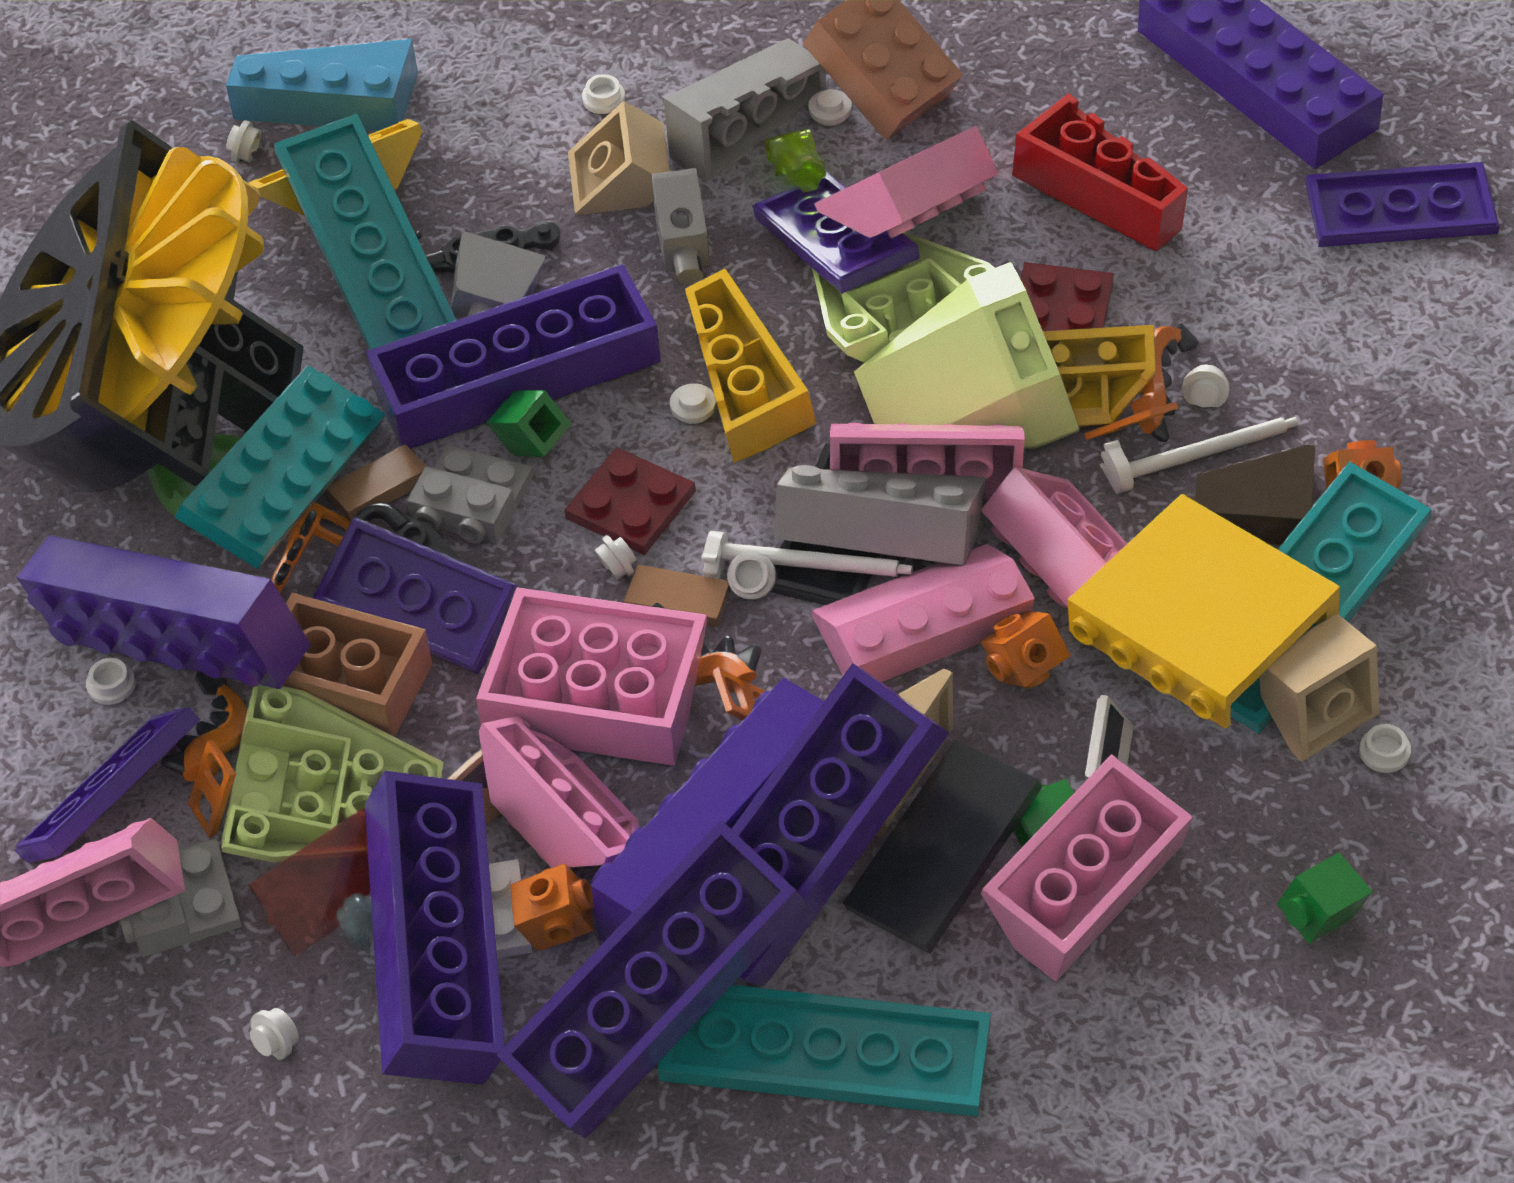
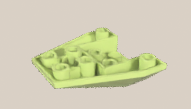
M903 232V234L918 245L920 259L845 293L839 292L813 268L812 271L827 336L848 356L865 363L967 279L995 268L989 262Z
M1011 262L967 279L854 371L874 424L905 423L909 425L954 424L985 426L998 424L1003 426H1022L1025 435L1024 449H1036L1079 432V427L1060 372L1026 289Z
M262 685L253 687L235 765L236 777L230 792L222 833V852L268 862L368 855L365 803L384 771L441 778L444 762L304 690L282 686L281 689Z

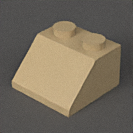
M626 101L619 104L568 151L576 215L648 207L654 201L652 174L670 172L664 123Z
M1335 614L1319 625L1309 628L1259 677L1261 698L1289 749L1301 762L1380 714L1377 645L1338 614Z

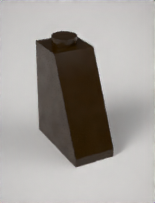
M1302 445L1197 474L1196 493H1186V496L1263 542L1282 545L1312 508L1315 445Z

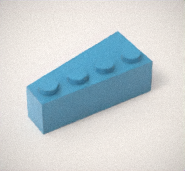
M402 39L236 55L226 83L233 119L324 126L358 114L365 130L380 131L404 120L418 75L413 40Z

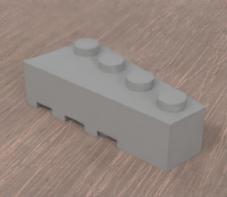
M787 38L664 97L669 158L686 169L696 168L697 176L705 182L709 181L808 105L813 95L827 90L826 71L808 50Z
M810 465L788 468L777 484L774 538L964 565L981 532L983 519L981 509L984 506L986 477L824 470Z

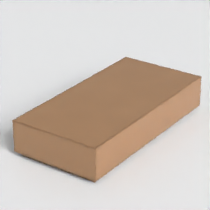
M405 444L333 482L326 489L327 495L338 510L351 522L353 517L367 505L378 502L390 503L411 492L426 465Z
M637 564L624 603L649 607L659 603L664 606V609L707 615V625L718 627L731 588L727 580Z

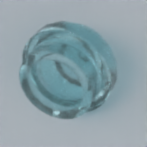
M354 893L346 898L344 906L336 911L338 921L347 936L356 945L359 946L365 941L373 943L371 895L365 897L362 894Z

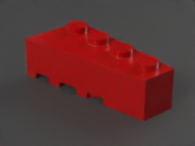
M1070 93L1062 97L1016 134L1013 177L1156 252L1182 230L1188 188L1150 157L1141 159L1133 152L1134 144L1124 136L1115 138L1104 129L1105 121L1092 112L1086 115L1078 108L1079 101Z

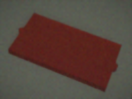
M365 806L248 884L267 914L265 922L268 925H274L287 947L295 956L371 905Z

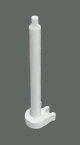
M1296 417L1287 420L1283 418L1274 419L1132 462H1128L1119 441L1115 440L1104 444L1105 451L1101 452L1104 463L1099 465L1116 494L1132 490L1133 478L1287 432V429L1298 426V420Z
M718 531L709 532L701 556V562H705L703 574L706 577L721 579L726 560H733L739 554L747 551H756L764 554L774 565L897 577L898 573L912 575L913 565L899 564V560L728 543L726 532Z

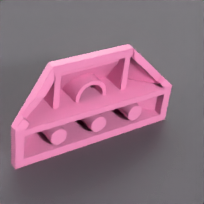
M520 716L482 723L479 729V737L490 802L506 818L507 822L534 848L538 856L551 868L566 863L568 867L612 863L624 850L630 835L640 828L638 819L575 753L548 735L529 729L530 723Z

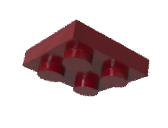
M1024 262L1020 280L1026 289L1042 331L1104 328L1114 283V273Z
M616 447L565 508V518L599 535H608L613 541L621 537L630 549L645 555L696 492L695 482Z

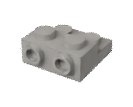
M447 444L434 468L427 466L424 468L408 497L409 515L417 520L428 523L435 531L441 529L456 533L470 543L478 544L486 541L498 544L534 476L533 466Z
M217 838L179 849L185 886L184 892L120 920L126 943L136 941L142 957L242 927Z

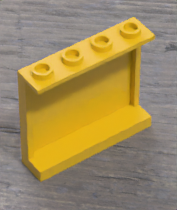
M1181 494L1067 599L1069 631L1081 643L1092 645L1110 656L1119 667L1126 670L1130 669L1148 680L1159 692L1170 694L1185 703L1199 717L1210 719L1227 729L1231 725V704L1313 624L1319 625L1335 614L1339 615L1340 586Z

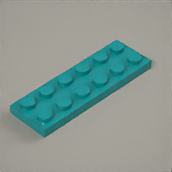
M358 114L274 143L275 153L368 350L456 321L453 311Z
M307 365L181 503L175 518L254 568L259 569L375 433L386 413L371 405L366 399L358 397L339 385L328 375Z
M1349 461L1278 550L1340 586L1339 615L1349 623L1430 521L1431 508ZM1258 678L1231 704V717L1260 735L1272 720V716L1261 698Z
M731 985L660 1060L658 1067L659 1081L978 1117L991 1026V1013Z

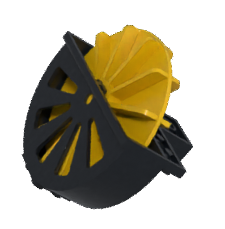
M129 120L120 127L117 146L92 167L59 203L27 248L0 298L1 447L66 486L80 492H102L116 488L135 479L157 464L196 487L209 474L217 414L247 432L300 374L304 346L234 300L238 271L258 258L264 250L263 237L247 226L249 215L259 203V195L252 185L242 179L236 169L219 158L198 156L186 147L173 148L133 120Z

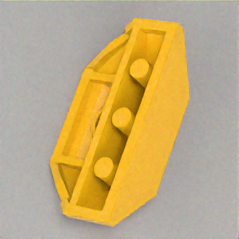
M410 119L403 120L368 135L394 190L398 189L422 134L420 124ZM283 169L248 182L255 188L259 196L304 215Z
M1154 325L1043 331L1060 372L1078 427L1105 426L1116 422L1156 373Z

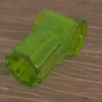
M809 128L765 138L767 160L775 165V177L784 175L790 185L798 186L802 192L818 189L820 181L827 175L825 163L817 153Z

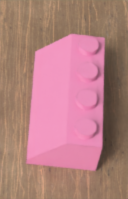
M974 126L814 203L819 213L869 238L884 231H887L890 238H893L962 203L964 200L987 190L983 182L999 173L977 126Z
M905 423L831 424L830 470L986 477L984 500H989L1014 466L1023 468L1025 435L1022 426H1003L998 424L990 426L954 424L909 425Z
M1015 466L981 509L983 514L993 524L991 527L992 532L1001 541L1012 545L1021 555L1019 558L1021 565L1030 573L1041 577L1049 586L1047 589L1048 595L1065 608H1068L1067 599L1128 544L1069 480Z
M985 544L972 549L964 565L938 562L914 571L912 575L901 576L812 610L811 615L842 675L845 674L853 663L870 673L880 682H883L980 644L981 640L995 632L993 626L1001 619L1013 614L1021 615L1025 611H1032L1035 598L1014 559Z
M1111 754L982 889L981 895L1013 948L1056 982L1181 848L1193 816Z
M149 818L132 823L126 829L104 839L87 843L81 849L59 859L42 863L36 869L16 878L0 882V966L8 967L25 962L184 892L185 886L177 839L156 821Z

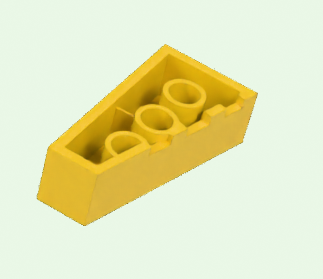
M723 269L685 288L733 462H738L767 450L816 425L808 389L727 270Z

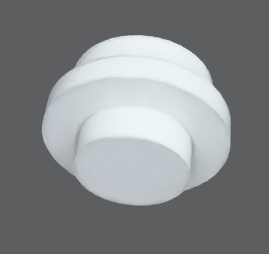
M602 74L594 76L587 81L582 92L583 105L593 113H611L619 104L625 101L624 88L611 75Z
M827 89L816 93L811 97L808 105L810 116L825 126H835L842 123L850 116L852 111V102L844 92L834 89Z
M244 120L240 127L236 125L232 127L226 143V150L231 151V161L239 163L241 159L250 163L252 160L251 153L259 147L262 135L260 129L253 127V122Z
M1200 365L1185 376L1182 393L1189 404L1200 407H1220L1228 398L1229 382L1219 368L1212 365Z
M701 384L683 385L676 389L670 397L671 412L675 418L684 423H701L715 412V395L710 388Z
M608 535L604 536L601 539L603 544L594 550L595 554L604 567L610 569L616 581L624 575L630 578L634 575L631 564L637 561L635 555L621 537L613 542Z
M747 551L739 554L732 560L728 568L727 579L730 588L735 594L744 599L756 600L766 596L772 590L776 581V570L772 561L764 554L756 551Z
M105 658L96 662L90 668L86 679V688L91 699L104 705H112L124 701L132 694L136 685L132 669L116 658Z
M1380 724L1371 728L1362 737L1359 753L1362 761L1369 768L1382 773H1391L1402 769L1408 763L1411 745L1400 728L1391 724Z
M273 1008L270 1011L261 1010L251 1018L250 1038L259 1053L264 1056L272 1054L278 1060H282L291 1054L292 1046L298 1042L299 1036L294 1022L284 1011L278 1008Z

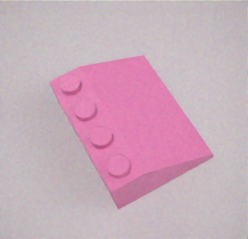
M517 587L476 698L480 724L520 716L530 723L529 729L548 735L569 750L675 766L687 729L707 625V615Z

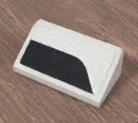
M1100 695V698L1097 699L1085 781L1111 754L1126 766L1128 765L1133 725L1109 696Z

